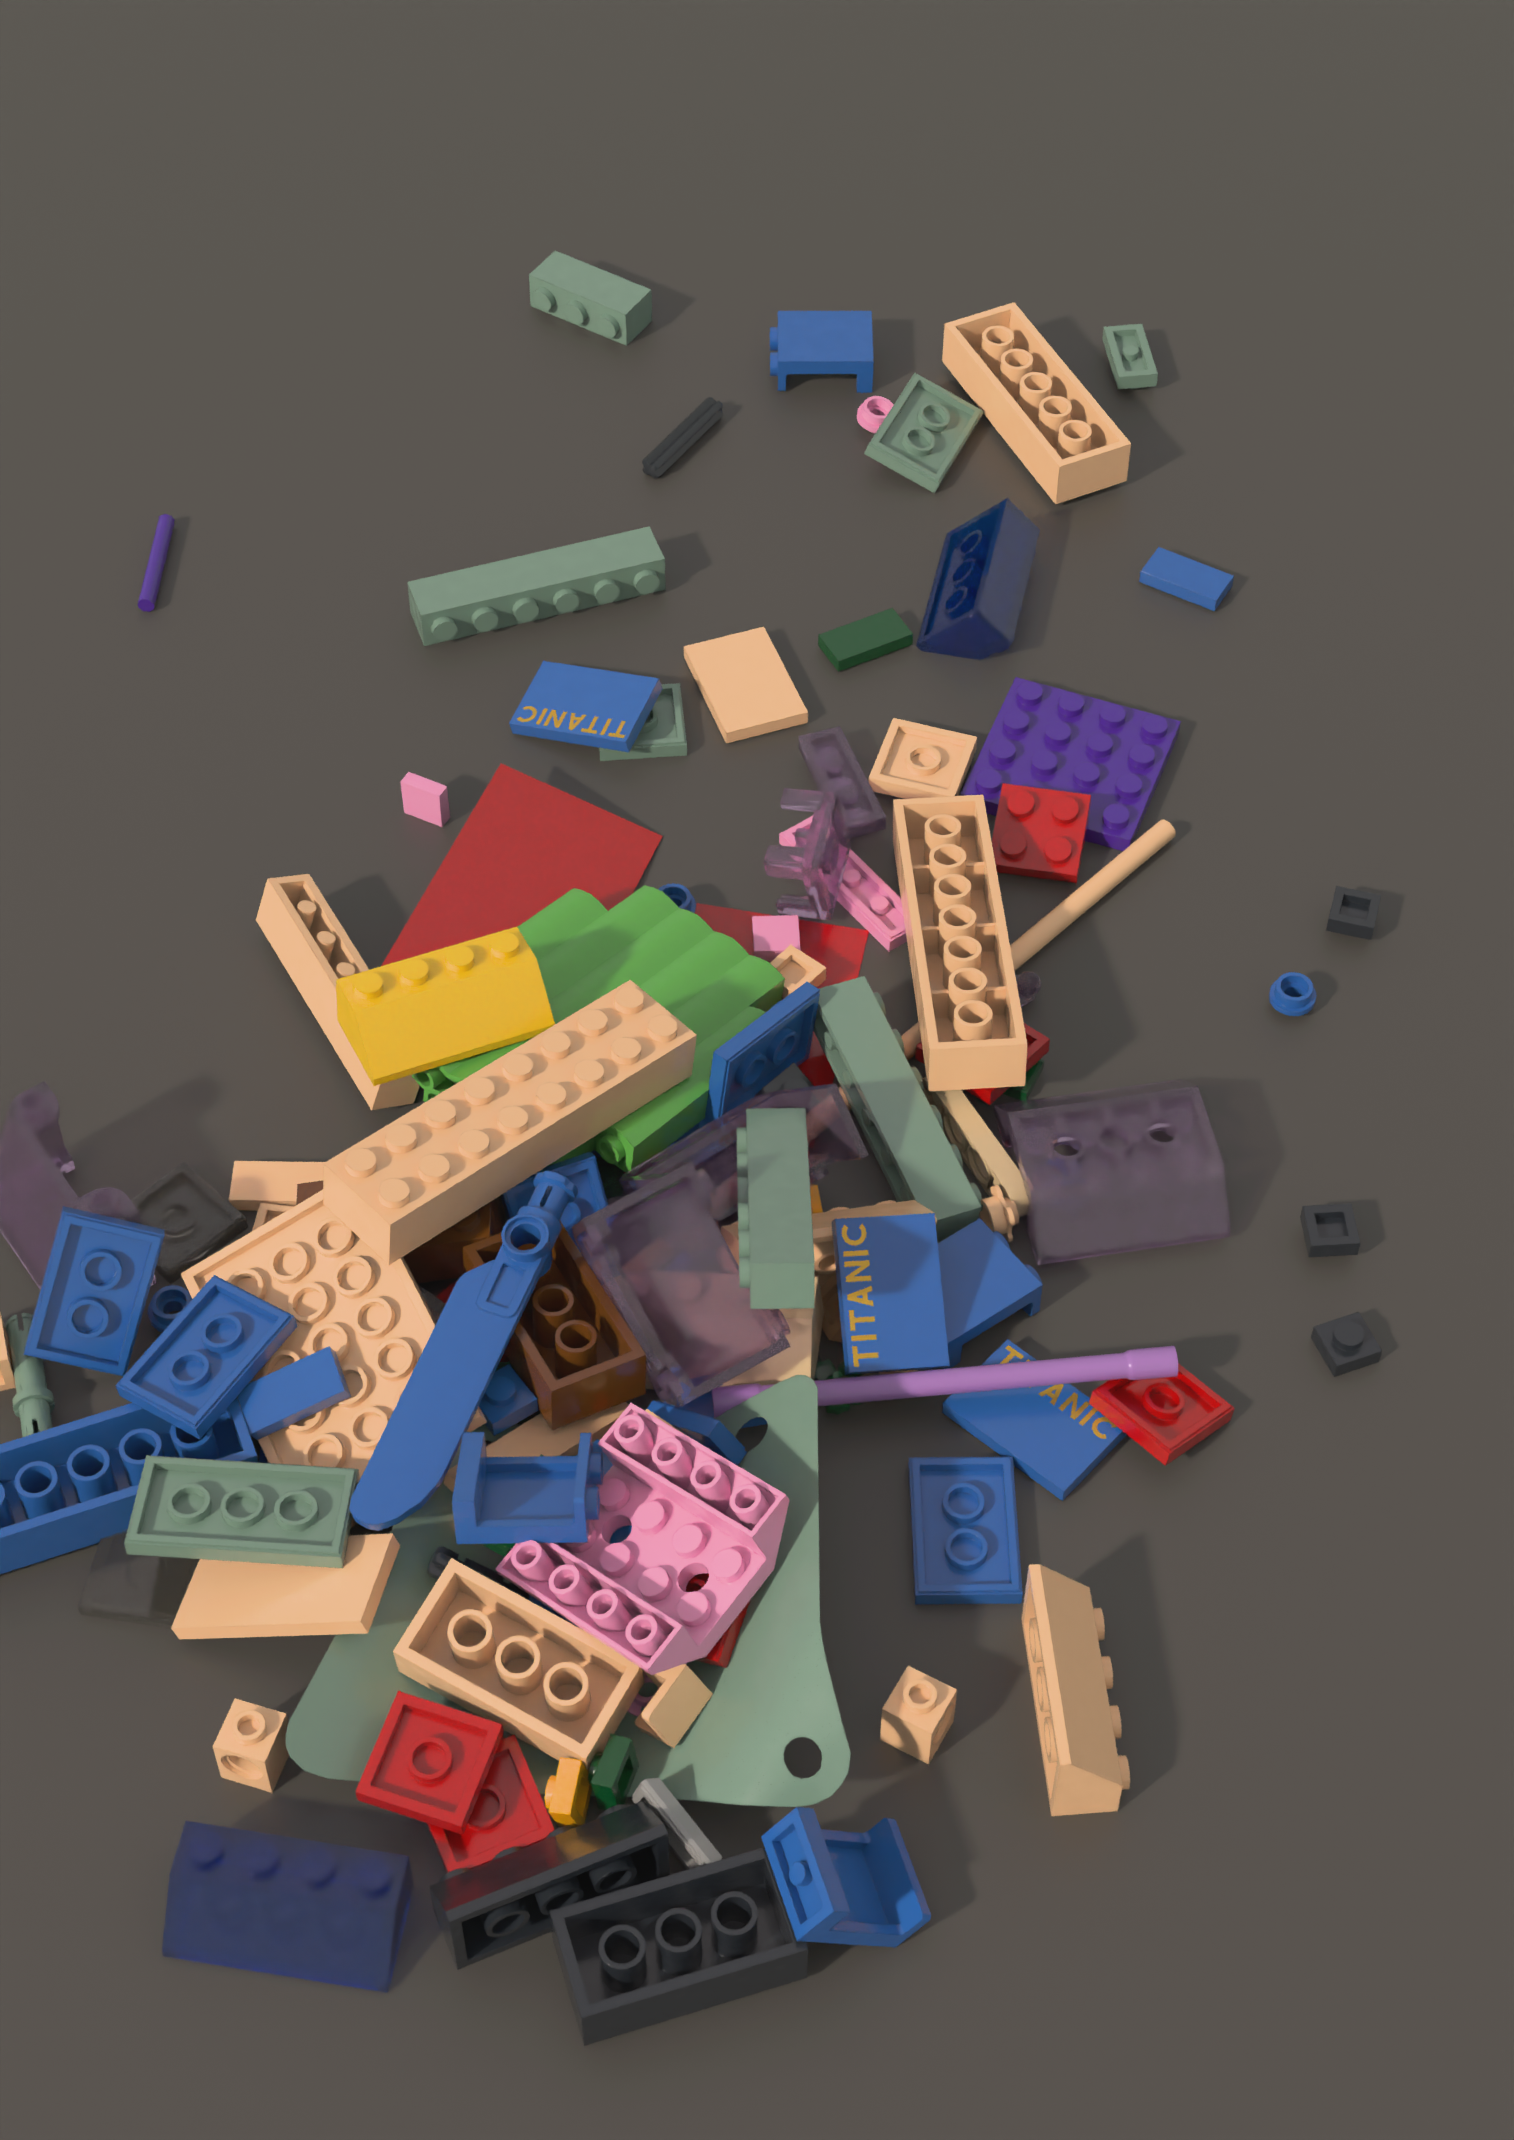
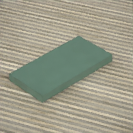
M146 1455L124 1542L126 1553L129 1555L343 1568L353 1518L349 1507L351 1497L360 1481L359 1470L353 1468Z

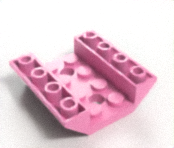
M630 1403L597 1443L613 1466L603 1477V1484L596 1485V1487H599L600 1516L599 1520H590L588 1542L537 1543L536 1541L529 1540L516 1543L495 1570L499 1575L650 1675H654L707 1656L769 1577L775 1567L790 1500L783 1492L633 1403ZM632 1526L631 1533L624 1541L610 1544V1538L618 1528ZM701 1573L709 1574L708 1581L703 1588L698 1591L686 1592V1586L691 1578Z

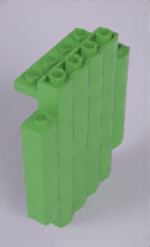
M646 885L609 911L592 894L573 888L519 925V931L537 958L555 1024L631 980L697 1034L693 1070L690 1077L550 1165L595 1150L605 1161L616 1165L631 1176L703 1120L706 1113L714 1051L782 1000L785 982L782 974L768 961L749 955L732 937L713 931L697 914L679 908L663 891ZM530 1039L413 1074L412 1078L424 1089L423 1101L426 1102Z

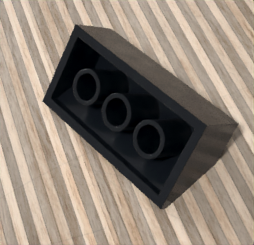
M644 1801L630 1806L619 1804L606 1809L599 1815L598 1819L578 1827L573 1825L560 1827L552 1831L545 1840L528 1847L516 1846L505 1849L498 1853L492 1861L473 1869L459 1868L448 1872L438 1883L429 1887L434 1913L457 1970L552 1932L551 1910L669 1876L668 1832L664 1823Z

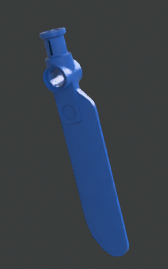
M551 1171L538 1172L533 1181L535 1190L528 1205L519 1208L516 1216L509 1219L503 1226L501 1233L502 1246L496 1259L464 1273L456 1282L351 1497L349 1509L355 1522L359 1525L376 1531L396 1525L422 1508L440 1487L461 1445L463 1432H467L539 1278L545 1275L551 1267L553 1260L552 1249L562 1229L560 1219L567 1204L574 1202L578 1194L576 1185L565 1176ZM524 1244L536 1245V1247H534L531 1250L525 1251L517 1249L518 1247Z

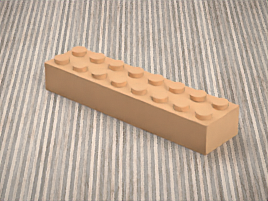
M967 795L894 799L893 847L928 1090L930 1092L1025 1086L1027 1039L984 796Z
M629 980L326 1161L323 1166V1204L388 1265H391L690 1077L693 1070L697 1034L633 981Z

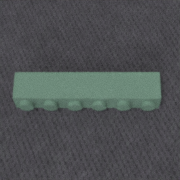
M650 526L409 581L407 584L410 612L423 645L428 646L666 590L665 558Z
M865 976L819 988L820 997L814 1033L897 1202L915 1200L933 1211L937 1218L936 1231L937 1242L939 1243L978 1220L980 1211L983 1209L981 1193L975 1183H969L963 1171V1161L959 1149L955 1144H949L943 1132L941 1114L935 1105L929 1104L923 1092L924 1086L920 1072L916 1067H910L904 1055L902 1037L897 1029H891L885 1017V1006L880 994L871 990Z
M746 1109V1127L737 1128L739 1288H750V1309L814 1308L815 1262L806 1109Z

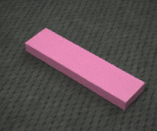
M816 815L779 834V843L889 952L907 942L901 897Z

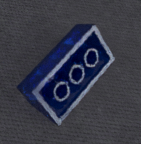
M1008 498L946 534L916 646L921 651L982 660L995 652L1005 651L1013 643L1018 617L1022 610L1025 589L1029 582L1033 557L1036 554L1040 529Z
M185 1821L169 1877L162 1946L163 1956L388 1993L414 1889L409 1856Z

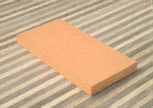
M393 1533L349 1535L343 1568L200 1559L171 1629L179 1640L369 1633L400 1544Z

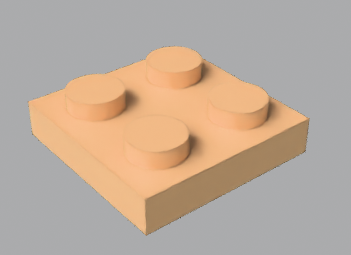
M893 718L870 773L868 790L904 799L959 796L977 748V737Z

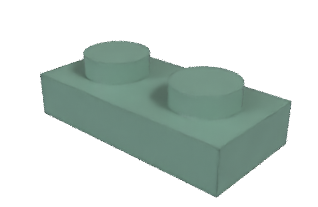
M1131 324L1104 327L1102 340L1117 389H1138L1157 386L1158 372L1143 325Z

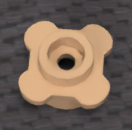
M998 1185L991 1186L992 1196L981 1199L983 1209L980 1211L979 1217L993 1232L1001 1233L1007 1242H1012V1226L1019 1223L1016 1204L1014 1200L1011 1201L1009 1198L1003 1197Z

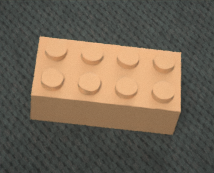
M452 1558L393 1650L398 1670L402 1674L479 1717L503 1724V1730L512 1735L515 1734L517 1738L558 1761L560 1757L582 1760L587 1770L590 1768L594 1755L597 1752L603 1753L610 1734L615 1733L644 1684L643 1669L601 1641Z

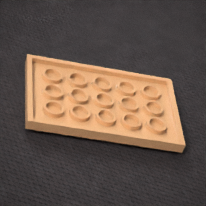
M323 1190L182 1272L181 1276L192 1299L213 1275H216L295 1317L298 1327L249 1383L328 1346L336 1352L351 1397L267 1435L258 1441L268 1463L353 1468L359 1470V1477L361 1479L436 1325V1321L404 1258L402 1257L388 1265L323 1204ZM478 1407L467 1432H472L487 1423L480 1407Z

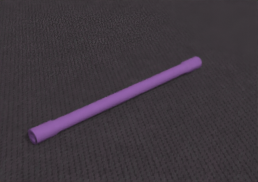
M1175 1346L1130 1349L1124 1353L815 1380L814 1382L818 1387V1406L1115 1379L1144 1380L1177 1377L1178 1358ZM753 1383L712 1387L714 1417L722 1415L727 1410L775 1384L761 1385Z

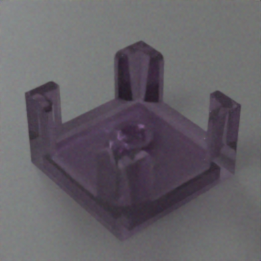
M784 788L780 802L782 809L814 812L810 829H796L794 836L796 841L795 847L770 845L767 849L764 860L767 875L770 877L803 880L807 896L785 894L781 896V899L777 898L776 907L778 914L832 920L851 848L838 793Z

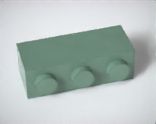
M554 251L529 274L530 303L532 307L627 346L652 322L651 289L558 251Z

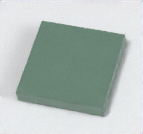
M680 683L661 684L662 691L630 752L599 748L600 761L687 756Z

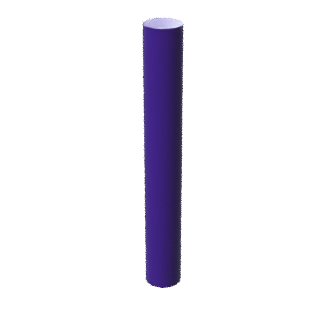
M168 514L159 516L138 600V607L145 612H150L155 607L172 537L175 519Z

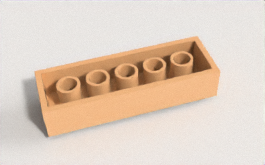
M1014 302L944 324L942 362L976 405L984 411L983 414L1055 504L1127 481L1131 450L1130 441Z

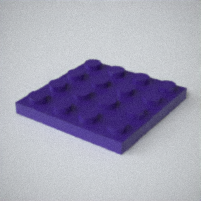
M1015 677L960 796L983 795L986 813L996 816L1002 783L1091 795V808L1085 841L1124 851L1135 840L1179 735L1181 721Z

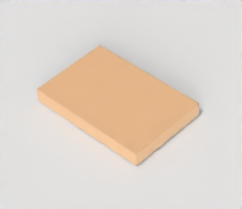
M764 627L684 646L685 661L726 744L808 723V711Z

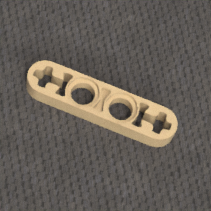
M927 1077L922 1078L923 1092L929 1104L935 1105L941 1114L944 1134L951 1144L953 1143L957 1146L963 1161L988 1196H992L991 1186L998 1185L1004 1198L1007 1197L1011 1201L1014 1200L1019 1217L1033 1212L1035 1209V1199L1029 1183L962 1090L929 1092Z

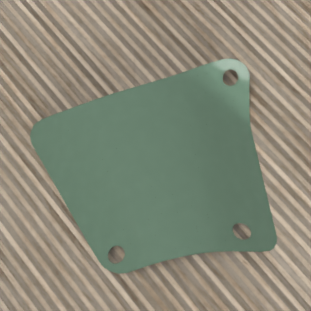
M795 1375L727 1410L722 1415L714 1417V1419L720 1420L734 1436L751 1419L761 1417L767 1421V1432L763 1440L746 1453L738 1466L783 1492L790 1500L774 1570L751 1598L727 1668L695 1660L685 1663L713 1695L676 1747L673 1748L642 1732L635 1725V1720L638 1716L632 1715L629 1712L625 1714L614 1734L632 1739L639 1763L627 1797H632L644 1779L660 1778L677 1800L745 1806L803 1807L817 1804L831 1797L843 1784L849 1772L851 1752L838 1709L821 1634L818 1387L814 1380L806 1375ZM516 1423L495 1436L485 1424L472 1432H484L485 1440L493 1443L521 1426V1424ZM461 1445L449 1469L458 1464ZM444 1480L422 1508L394 1525L389 1533L394 1534L400 1544V1548L369 1633L335 1635L288 1722L285 1735L287 1751L290 1758L305 1772L327 1779L359 1782L398 1691L476 1715L399 1672L393 1650L437 1582V1579L428 1575L427 1567L438 1547H446L458 1553V1560L464 1561L465 1558H468L497 1572L495 1568L504 1559L503 1556L485 1547L483 1544L456 1543L452 1507L453 1492L444 1485ZM504 1578V1580H503L504 1582H506V1583H508V1584H509V1582H510V1581H508V1580L505 1579V1578ZM651 1682L644 1683L638 1694L643 1697H651L658 1690V1687ZM504 1730L502 1739L512 1736V1734ZM798 1737L812 1739L819 1746L822 1753L819 1771L809 1778L793 1776L784 1762L786 1746L790 1741ZM517 1738L540 1795H545L548 1779L551 1775L556 1776L559 1761ZM593 1788L591 1791V1796H595Z

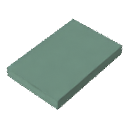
M914 373L871 439L864 454L935 493L980 421L984 411Z

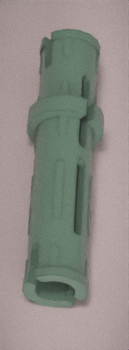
M22 1313L23 1331L19 1330L17 1314L10 1317L6 1322L17 1393L13 1397L12 1403L15 1415L20 1418L22 1437L53 1428L51 1413L55 1408L53 1393L47 1389L43 1359L24 1355V1348L33 1314Z

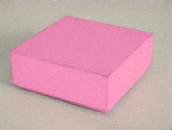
M408 772L401 781L404 813L443 827L450 818L447 786Z
M798 915L752 916L754 956L766 961H773L789 945L801 951Z

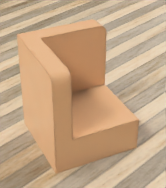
M686 1664L654 1675H650L643 1670L658 1687V1690L635 1720V1725L642 1732L673 1748L676 1747L713 1695Z

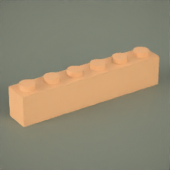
M310 874L267 878L256 921L370 1109L377 1110L413 1104L420 1085L412 1078V1075L373 1086L337 1021L336 979L367 971L369 968Z

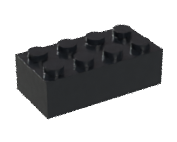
M765 1847L550 1911L553 1943L584 2046L807 1978L808 1947L806 1942L796 1940Z

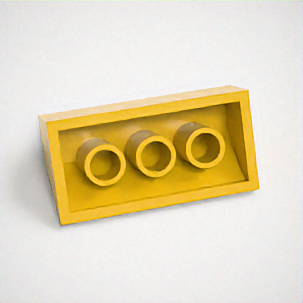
M518 927L336 979L337 1021L373 1086L534 1038L555 1025L537 958Z

